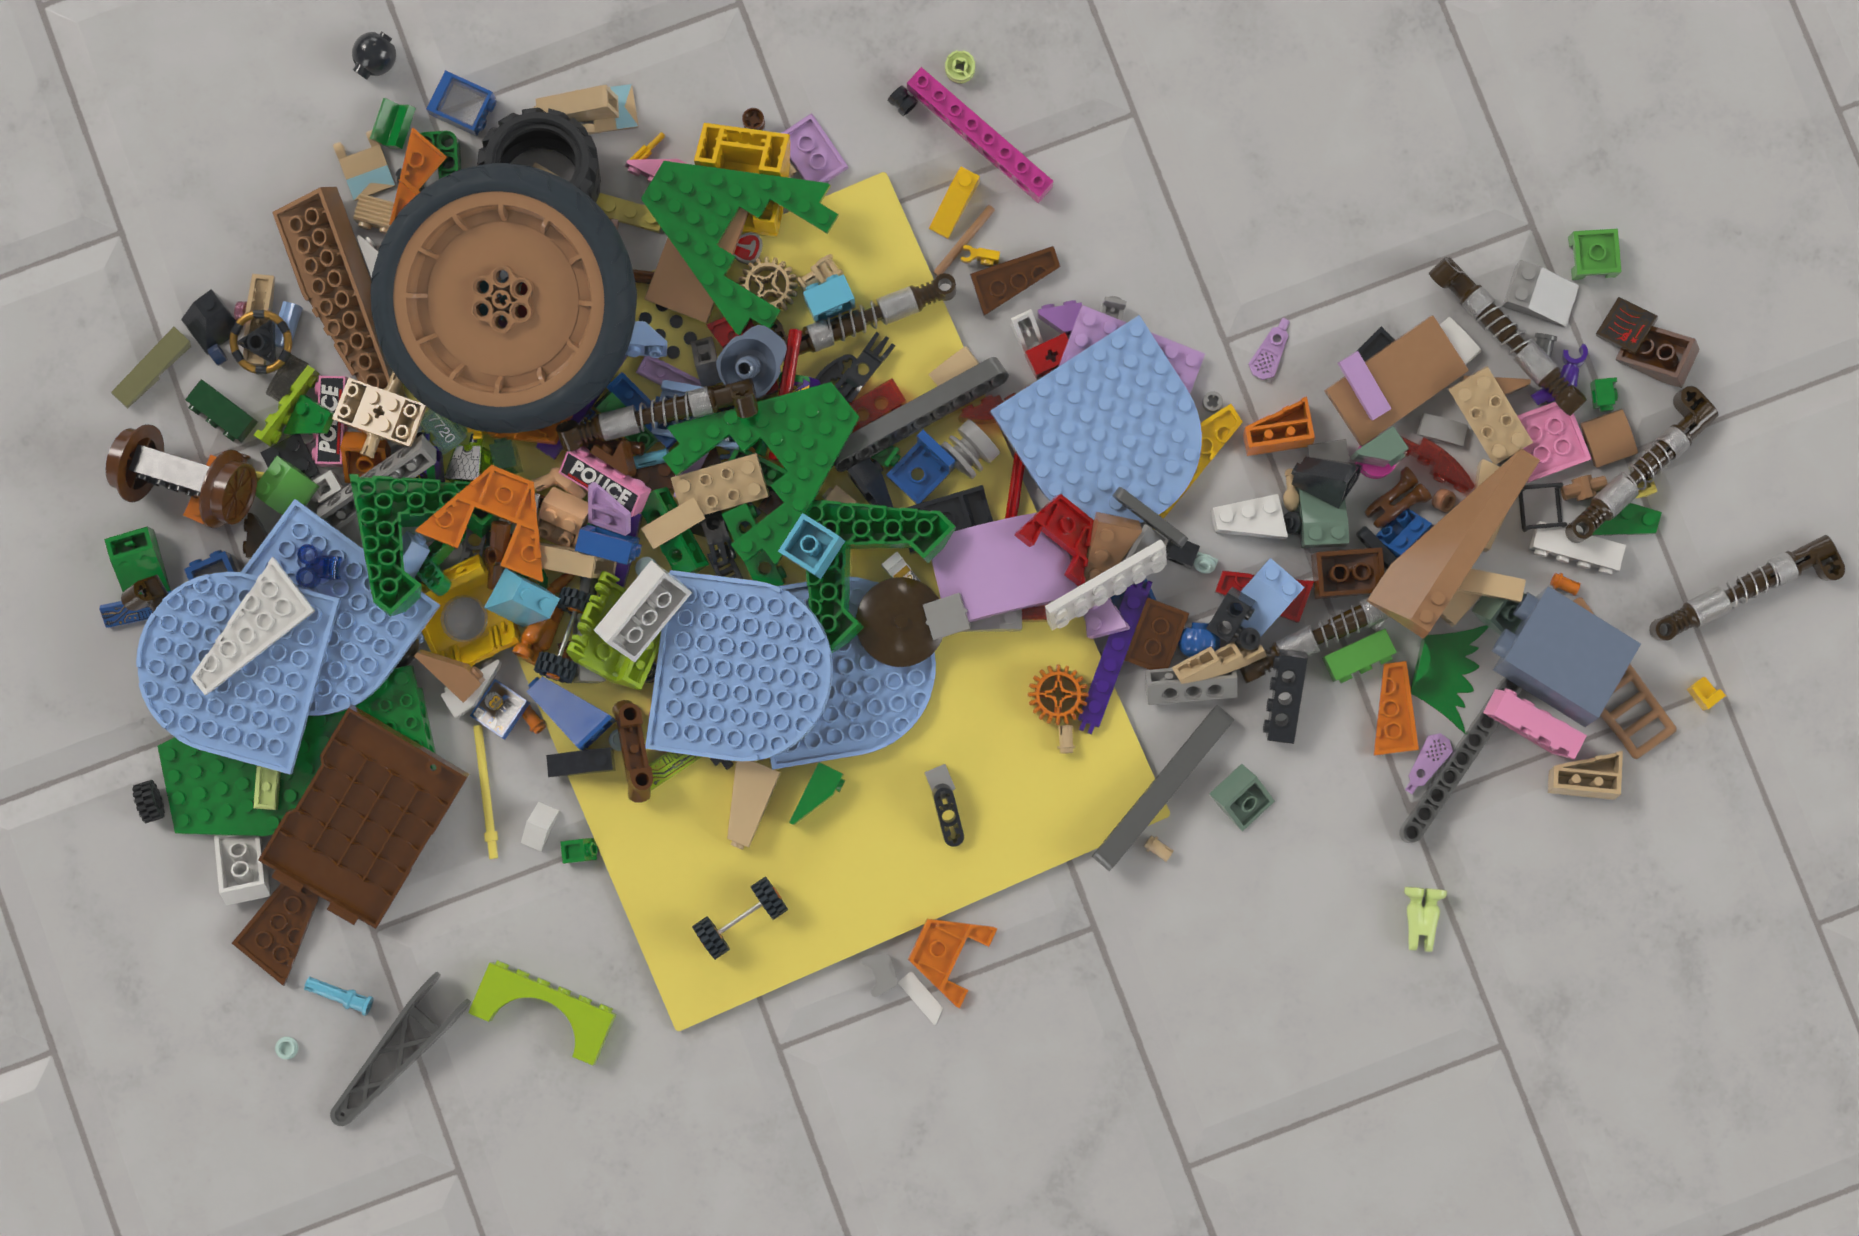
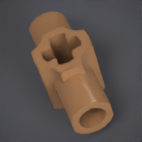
M1585 475L1572 479V484L1561 487L1560 491L1563 500L1576 498L1577 501H1583L1597 495L1596 492H1600L1608 483L1605 476L1592 478L1591 475Z

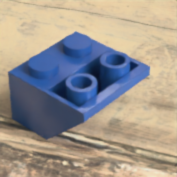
M1408 508L1393 521L1385 525L1376 534V537L1398 558L1434 525Z

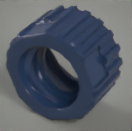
M218 344L213 345L207 350L212 360L218 366L228 360Z

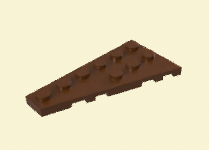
M281 883L234 939L232 944L281 985L285 986L320 896L304 887L297 893Z

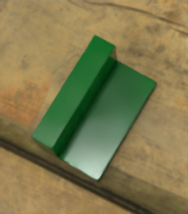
M383 98L370 139L390 149H403L416 108L411 105H400L387 98Z

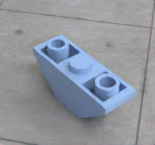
M635 321L626 355L630 357H666L667 341L646 322Z

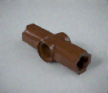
M497 520L491 524L490 547H487L484 553L485 562L489 566L487 588L494 590L505 569L500 564L511 539L512 523L508 521Z

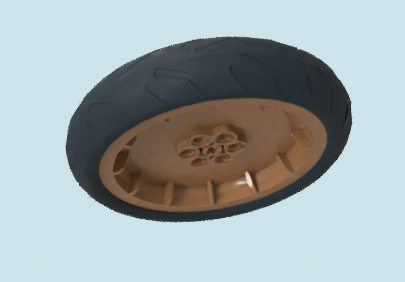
M492 163L458 170L435 181L408 202L390 225L380 245L372 272L370 292L371 311L378 343L393 372L412 395L429 409L452 422L474 430L494 433H521L546 428L578 413L594 400L608 385L625 358L634 329L637 305V289L629 254L617 228L604 211L587 194L569 181L535 167L508 163ZM503 270L507 271L509 275L505 283L500 280L499 276ZM482 281H486L489 284L487 293H483L480 289ZM522 282L528 287L525 295L519 292V285ZM501 295L507 296L508 300H505L506 303L500 302ZM483 303L489 309L486 316L482 315L479 310ZM521 305L527 308V315L524 318L518 314V308ZM500 316L507 318L508 324L505 328L499 325Z

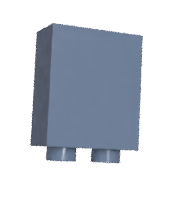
M1549 586L1536 597L1527 592L1513 613L1514 616L1522 620L1517 630L1513 633L1505 629L1492 648V652L1500 656L1493 670L1583 727H1586L1600 717L1641 643Z

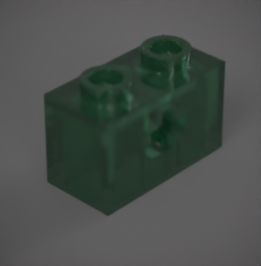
M500 438L494 440L495 444L489 445L494 466L513 474L523 472L518 448L512 440Z

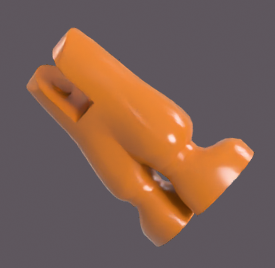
M556 606L550 619L529 625L521 636V642L515 645L512 652L535 666L539 653L547 651L551 647L564 611Z

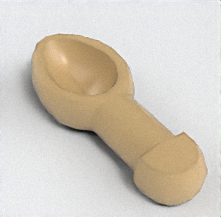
M1288 468L1285 471L1287 490L1283 495V503L1290 512L1298 508L1300 501L1299 494L1295 486L1292 485L1294 477L1291 474L1292 468Z

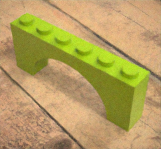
M497 960L496 963H489L469 1009V1014L490 1022L504 1005L515 999L537 998L547 1001L563 1012L573 1028L575 1048L572 1057L592 1066L596 1064L616 1017V1014L612 1012L613 1008L604 1004H600L599 1007L591 1004L592 999L583 995H579V998L570 995L571 990L564 987L553 988L550 986L551 982L540 977L536 981L529 978L530 973L521 969H517L516 972L508 969L509 964Z

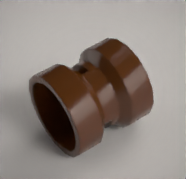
M749 108L743 113L742 121L744 128L764 130L765 120L761 110Z

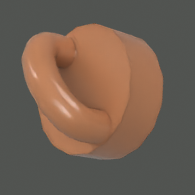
M1443 488L1438 490L1432 498V506L1442 512L1450 511L1456 501L1454 492Z

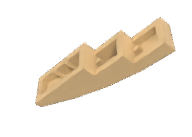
M252 274L245 313L253 310L273 311L274 276ZM252 319L248 321L245 326L244 336L268 322L269 319ZM244 348L243 356L246 361L253 365H266L265 359Z
M1471 569L1457 591L1522 602L1526 580Z
M1231 642L1215 652L1212 647H1209L1171 668L1180 683L1185 684L1232 672L1267 655L1261 644L1253 650H1245L1242 647L1238 648L1234 642Z

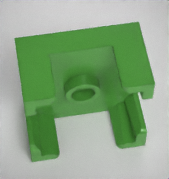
M1618 228L1573 231L1568 237L1569 247L1573 246L1575 266L1571 269L1572 280H1582L1586 276L1605 275V278H1615L1622 272Z

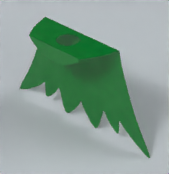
M1487 625L1454 633L1426 635L1424 639L1422 638L1410 687L1412 695L1439 711L1464 734V725L1456 706L1465 708V704L1457 693L1474 692L1472 685L1463 675L1477 670L1480 666L1466 656L1479 649V647L1470 644L1489 628Z

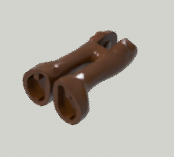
M1406 466L1400 471V481L1397 485L1373 501L1364 513L1370 518L1383 508L1385 513L1373 523L1376 528H1381L1414 504L1430 501L1432 496L1422 483L1418 484L1415 474ZM1415 487L1412 490V492L1406 495L1401 501H1399L1395 505L1391 504L1399 496Z

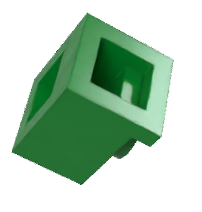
M1617 377L1595 379L1590 383L1593 409H1600V412L1614 410L1613 405L1618 400V392L1613 385L1617 382Z

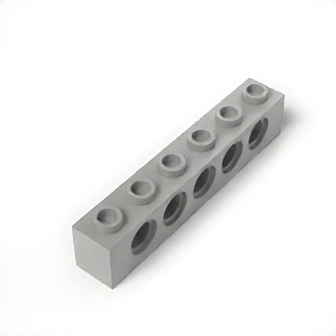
M422 434L414 439L411 447L404 446L361 477L372 478L375 475L390 476L402 479V477L415 478L436 463L437 449ZM351 483L317 507V515L337 530L357 517Z

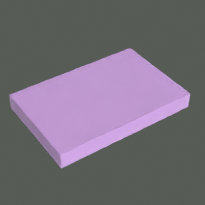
M812 113L782 132L790 134V161L803 180L827 183L848 169L847 164Z

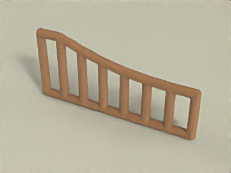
M1578 597L1573 601L1594 614L1583 598ZM1629 664L1625 671L1626 674L1623 675L1613 693L1630 681L1633 682L1639 692L1610 713L1604 708L1600 716L1619 738L1632 758L1638 759L1674 734L1677 728L1632 665ZM1645 699L1652 710L1623 730L1615 719ZM1658 717L1665 726V729L1636 748L1629 737Z

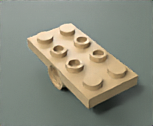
M1488 366L1448 389L1493 464H1498L1520 449L1533 443Z
M757 453L671 477L678 504L681 505L694 498L703 515L770 496Z

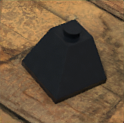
M212 289L195 300L181 319L207 355L209 354L207 350L215 344L221 346L230 339L231 330L237 321L219 295Z

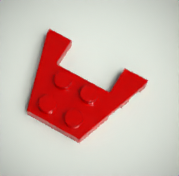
M1059 494L1025 523L1014 536L1028 547L1035 545L1042 531L1073 556L1064 575L1078 587L1085 583L1084 570L1088 566V558H1086L1087 548L1091 544L1094 520L1065 496Z

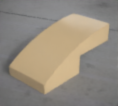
M965 346L928 375L939 386L976 366L979 362L968 347Z

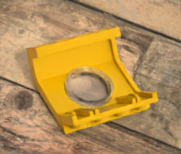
M480 554L443 571L451 580V587L442 596H437L423 581L419 582L422 584L421 591L441 605L422 630L430 651L467 663L471 667L500 651L513 647L519 643L518 636L521 635L516 623L484 608L493 590L487 588L489 567Z

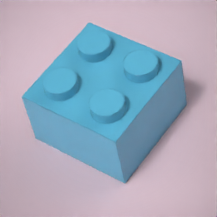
M838 274L832 275L826 279L827 282L820 285L814 283L806 287L803 296L814 323L823 319L826 321L828 317H835L838 313L842 314L856 307L855 298L844 274L841 276Z
M802 513L778 552L821 579L845 541L834 532Z

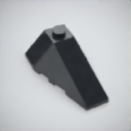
M867 458L847 470L848 477L870 505L893 507L886 483L881 474L884 470L877 460L872 462L870 458Z

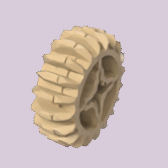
M767 256L764 259L765 263H761L759 258L756 259V266L750 262L748 265L751 270H742L743 274L747 277H739V281L744 283L740 286L750 291L751 281H754L760 287L758 297L763 300L769 296L779 298L770 304L778 309L782 307L786 311L788 308L785 303L787 302L791 305L794 303L789 296H797V292L791 290L798 288V283L792 282L796 279V275H789L792 272V268L787 267L784 269L785 261L777 265L778 259L776 257L773 258L772 263H769V257ZM762 271H774L767 277L757 276ZM780 275L786 281L784 293L776 286ZM768 282H770L773 289L765 291L763 284L767 283L768 285Z

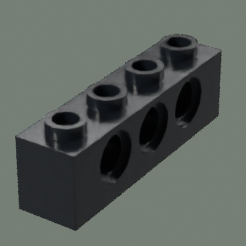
M1279 649V655L1274 656L1273 669H1276V674L1270 680V690H1273L1272 698L1267 699L1266 705L1269 718L1268 720L1264 719L1263 733H1266L1267 741L1294 744L1308 661L1306 652ZM1286 671H1292L1294 673V675L1289 679L1282 677L1283 673ZM1287 692L1290 694V697L1286 700H1281L1279 695ZM1278 714L1287 715V718L1283 721L1275 719Z

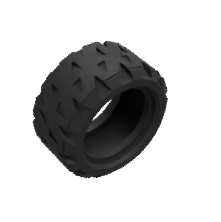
M541 108L523 109L521 115L511 113L499 120V127H492L482 141L483 148L478 151L477 166L492 163L510 164L517 156L532 149L545 148L555 150L565 155L575 166L574 174L569 182L587 194L595 203L597 202L601 183L597 148L592 137L588 135L586 128L575 118L570 119L564 112L548 108V113Z

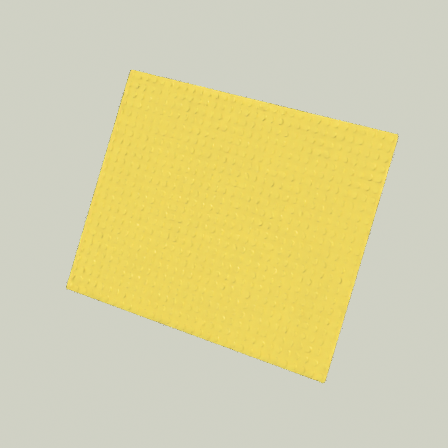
M881 172L823 198L821 204L839 214L828 234L792 212L782 215L777 237L758 234L763 242L762 252L759 257L761 263H765L764 259L766 256L769 257V263H772L773 258L776 257L778 259L777 265L785 261L784 269L791 267L792 272L789 275L795 274L796 278L805 276L811 272V267L821 258L832 254V260L838 269L844 272L843 274L855 298L856 307L852 311L860 310V305L867 310L871 308V300L877 306L876 299L881 298V296L883 297L911 285L921 288V284L926 286V282L931 284V281L934 280L890 179L885 172ZM735 259L726 273V277L741 285L744 283L739 281V277H747L743 274L742 270L747 269L750 271L751 269L749 265ZM762 271L757 276L767 277L774 271ZM780 275L776 286L784 293L786 281ZM751 281L750 292L758 296L760 287L754 281ZM635 282L637 289L635 321H639L641 313H650L652 322L649 325L654 330L662 329L665 331L667 349L670 346H677L680 350V355L676 359H671L668 356L659 357L658 359L699 379L692 347L685 343L684 335L687 332H694L697 340L712 336L718 358L723 348L706 324L723 318V314L716 304L713 307L708 323L670 309L661 312L656 308L655 303L645 300L650 284ZM768 282V285L767 283L763 284L765 291L773 289L770 282ZM799 283L798 288L791 289L797 292V296H789L794 303L791 305L786 302L785 304L788 308L786 311L782 307L779 308L781 312L777 319L782 324L786 337L790 329L802 331L803 327L814 323L804 300V291ZM769 296L765 299V301L771 303L778 300L779 298ZM936 299V303L931 301V305L926 303V307H923L922 311L908 317L906 316V318L904 317L898 321L896 320L894 323L885 325L882 320L877 321V329H874L869 324L866 325V333L858 332L855 338L848 336L844 342L841 340L835 341L834 346L832 345L814 353L809 351L799 355L796 375L815 379L825 366L843 355L851 354L857 359L876 332L879 333V336L870 349L871 351L886 336L889 337L879 357L884 354L892 343L895 345L894 349L867 381L853 402L849 404L860 418L852 431L854 433L937 387L928 374L964 347L943 300L938 301ZM679 315L682 317L683 325L680 328H673L670 325V318L672 316ZM752 319L754 326L761 325ZM628 356L610 383L623 372L651 401L656 400V396H661V386L636 373L644 356ZM852 360L843 362L845 367L842 374L851 367ZM784 361L782 362V364H781V366H780V370H781L780 372L783 371ZM859 364L858 373L861 375L868 374V366ZM838 378L837 381L832 380L831 382L835 385L840 379ZM723 382L717 383L716 385L711 386V387L714 388V387L722 386V385H724V383H723ZM403 384L407 398L420 402ZM605 388L595 404L609 391L607 388ZM778 392L761 399L757 398V401L778 397ZM985 394L895 443L893 446L900 449L899 455L901 460L917 443V435L924 430L940 446L946 441L954 447L949 437L952 435L961 440L962 437L958 432V428L968 419L974 422L996 445L1000 454L990 463L980 458L978 461L983 467L981 472L971 466L976 473L973 479H970L955 468L923 502L983 485L993 521L1005 519L1014 459L999 425L990 413L992 409ZM593 405L591 409L596 412V415L600 412ZM428 407L420 423L423 429L421 432L430 433V443L442 449L445 476L456 446H464L465 451L472 450V446L480 447L478 476L493 465L530 481L550 473L551 468H561L567 451L562 449L557 458L553 460L536 448L538 444L536 442L509 439L505 440L506 443H504L503 441L499 442L498 438L490 437L488 434L483 435V439H478L477 443L469 442L473 432L468 433L467 427L452 422L439 414L437 415L440 419L429 421L438 417ZM445 427H448L449 430H450V432H449L448 434H445V433L441 432V434L444 436V437H442V436L440 435L439 431L448 432V429H447V428L444 429ZM453 435L455 436L454 440H452V441L449 442V443L446 442V441H450L451 439H453ZM677 441L675 444H673L668 449V451L670 452L675 447H677L679 445V442ZM656 442L646 453L662 450L666 447L661 442ZM716 446L719 458L721 454H730L729 450ZM750 447L748 449L749 451L756 453V450L753 447ZM769 448L767 449L766 456H761L766 460L784 468L779 461L769 459ZM729 459L721 460V462L729 461ZM834 465L814 499L824 500L822 498L824 493L830 487L834 489L837 485L857 503L869 504L848 477L847 470L839 472ZM881 466L884 470L881 474L886 483L893 507L906 508L916 505L886 476L893 467L890 466L887 470ZM914 469L911 477L914 480H921L924 477V472L921 469ZM445 478V482L447 483H454V481L465 480ZM1022 482L1017 516L1037 513L1024 482ZM556 485L552 486V487H555V488H557V489H560V490L566 492L565 490L559 488V486H558V487H556ZM552 487L540 491L539 494L547 496ZM669 489V491H670V493H671V495H672V497H673L675 491H674V489ZM588 490L587 494L582 499L586 502H588ZM673 497L677 506H679L677 498ZM764 498L752 501V503L758 508ZM730 507V508L723 509V510H720V511H721V513H723V512H726V511H728V510H730V509H732V508H734V507ZM761 510V514L756 518L758 523L768 516ZM644 517L642 518L637 536L640 538L639 544L642 545L639 557H636L631 563L625 589H628L638 577L635 566L637 561L643 557L654 559L667 572L672 570L660 546L653 549L641 528L647 525ZM740 524V528L744 533H746L748 530L752 528V525L750 524L747 528H745L742 524ZM728 531L729 537H730V539H731V541H732V543H733V542H734L733 537H732L730 531ZM472 534L469 536L468 542L472 546H478L481 543V538L476 534ZM693 534L709 563L708 566L697 572V574L717 576L707 557L710 550L706 537ZM539 537L540 542L557 545L542 537ZM908 548L851 549L852 575L850 577H858L878 583L892 578L883 569L882 563L898 552L917 578L941 599L932 560L927 563L918 553L910 555ZM472 550L473 554H479L480 550ZM483 550L482 559H483L484 562H485V558H484V553H485V551ZM735 551L737 558L734 560L743 578L752 580L744 561ZM783 556L778 566H783L787 575L784 578L785 584L783 585L807 582L806 570ZM722 557L717 559V563L722 561ZM761 562L759 569L763 573H769L771 565L768 562ZM731 563L719 568V570L721 571L731 566ZM544 569L548 577L547 589L550 587L549 584L565 573ZM732 572L724 577H730L734 575L735 572ZM576 575L565 587L575 588L579 591L581 577ZM531 578L528 579L539 585V583H537L535 580ZM1048 604L1022 609L1021 631L958 632L943 637L935 651L936 675L931 697L924 712L913 727L898 740L877 751L820 762L844 774L842 779L845 780V783L840 792L836 791L831 798L795 825L790 824L789 821L819 762L774 769L781 774L750 848L744 846L743 850L730 845L732 840L727 839L736 761H732L734 765L726 770L722 763L715 766L709 757H701L651 790L650 799L642 803L632 802L628 798V783L622 751L614 750L616 771L568 776L676 1031H682L925 924L926 919L942 917L1099 848L1155 780V777L1115 687L1099 728L1094 727L1092 735L1087 733L1090 724L1086 723L1084 731L1079 730L1082 721L1078 720L1080 714L1076 711L1074 714L1077 719L1073 720L1070 715L1067 716L1068 724L1064 723L1063 718H1060L1059 725L1055 723L1056 718H1052L1051 723L1048 724L1047 719L1049 716L1045 715L1040 720L1039 716L1042 712L1039 710L1037 713H1033L1037 705H1029V701L1035 700V697H1028V692H1035V689H1031L1029 684L1037 685L1033 677L1036 675L1041 679L1042 676L1039 673L1041 669L1048 674V666L1052 667L1053 672L1056 671L1057 664H1060V671L1064 672L1066 666H1069L1067 673L1070 675L1076 670L1077 673L1074 678L1083 677L1079 685L1087 684V688L1081 690V693H1088L1101 655L1094 640L1087 637L1086 622L1083 616L1075 617L1065 627L1056 628L1052 631L1047 623L1045 606ZM568 612L563 613L551 647L547 651L542 652L553 653L558 656V643H562L572 616ZM517 624L518 629L521 633V635L518 636L520 643L521 636L528 626L522 627ZM572 626V629H571V632H570L568 641H571V639H572V636H573V626ZM657 653V655H656V657H655V660H654V662H655L656 664H657V659H658V653ZM517 656L528 684L536 677L539 679L542 677L534 671V665ZM1055 677L1046 680L1041 685L1040 691L1053 689ZM1062 677L1063 688L1076 692L1074 685ZM551 678L548 679L614 717L612 708L615 703L622 700L632 701L633 704L640 708L643 724L641 726L646 745L654 683H644L642 689L637 690L612 683L607 679L601 683L572 682L569 684L554 681ZM1057 683L1056 692L1046 695L1055 696L1057 706H1059L1060 698H1064L1065 695L1060 693L1059 684ZM1040 698L1043 706L1047 710L1054 712V703L1050 699ZM1076 698L1064 700L1061 713L1070 710L1074 706ZM538 705L557 752L581 751ZM615 722L586 750L611 747L609 737L614 730L618 729L617 723ZM1058 726H1073V745H1075L1073 753L1061 754L1060 749L1057 748L1060 746ZM646 749L648 764H651L667 752ZM770 758L754 761L772 769ZM946 764L956 788L953 790L964 833L963 842L956 847H951L945 843L932 797V790L924 772ZM946 798L942 800L943 805L948 804ZM1167 804L1164 805L1149 825L1170 816ZM947 810L942 814L944 820H950L954 816V812L951 810ZM953 826L949 827L951 832L950 837L951 839H955L956 833L953 829ZM766 876L780 894L788 910L774 920L763 906L746 916L721 934L730 950L714 960L699 940L692 926L706 916L711 919L718 930L760 902L752 891L751 886Z

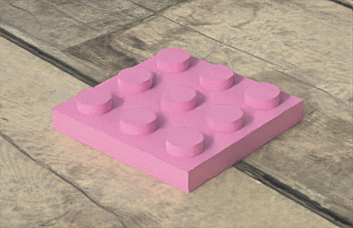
M1556 402L1517 415L1533 441L1532 444L1523 449L1540 460L1527 483L1591 460L1574 413L1571 416L1567 415Z

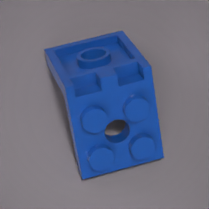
M922 430L917 435V443L886 476L915 504H920L955 469L956 460L929 434ZM914 469H921L924 472V477L921 480H914L911 477Z

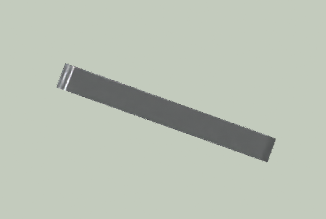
M991 357L852 433L834 463V467L839 472L848 470L852 466L874 456L1001 386L1008 380L1009 374L998 358Z
M1503 678L1496 689L1504 691L1507 688L1508 679ZM1516 685V690L1514 692L1518 694V697L1522 691V688ZM1490 698L1401 826L1399 835L1403 841L1413 843L1422 838L1499 725V722L1489 717L1491 720L1489 728H1485L1481 723L1482 718L1487 716L1483 712ZM1471 735H1476L1479 739L1476 747L1469 743ZM1458 753H1463L1466 756V763L1464 765H1460L1457 762L1456 757ZM1446 771L1451 772L1454 776L1451 784L1444 780ZM1434 789L1441 793V800L1439 802H1435L1431 798V793ZM1421 808L1428 810L1429 817L1427 820L1420 819L1418 812ZM1409 826L1414 827L1416 830V836L1413 839L1408 838L1406 835V829Z
M1218 705L1211 710L1092 855L1098 863L1108 871L1118 863L1234 721V718Z

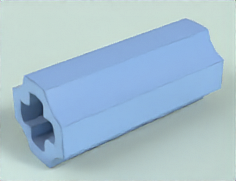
M283 301L279 316L288 325L293 341L303 308L297 304ZM276 324L275 346L284 348V337Z

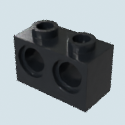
M1232 587L1227 592L1206 629L1228 643L1234 637L1238 639L1240 632L1244 629L1241 626L1245 619L1248 621L1255 611L1252 608L1255 600ZM1234 603H1239L1243 611L1236 610ZM1223 621L1229 622L1232 629H1227L1223 625Z

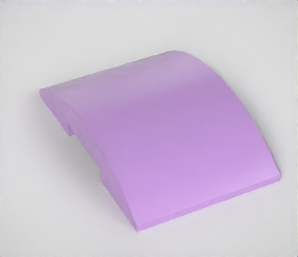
M1037 513L1006 518L954 531L945 547L932 559L941 599L960 593L964 607L968 610L966 614L969 622L1028 607L1049 604L1074 590L1077 586L1064 575L1070 564L1069 553L1042 531L1035 545L1028 547L1014 536Z

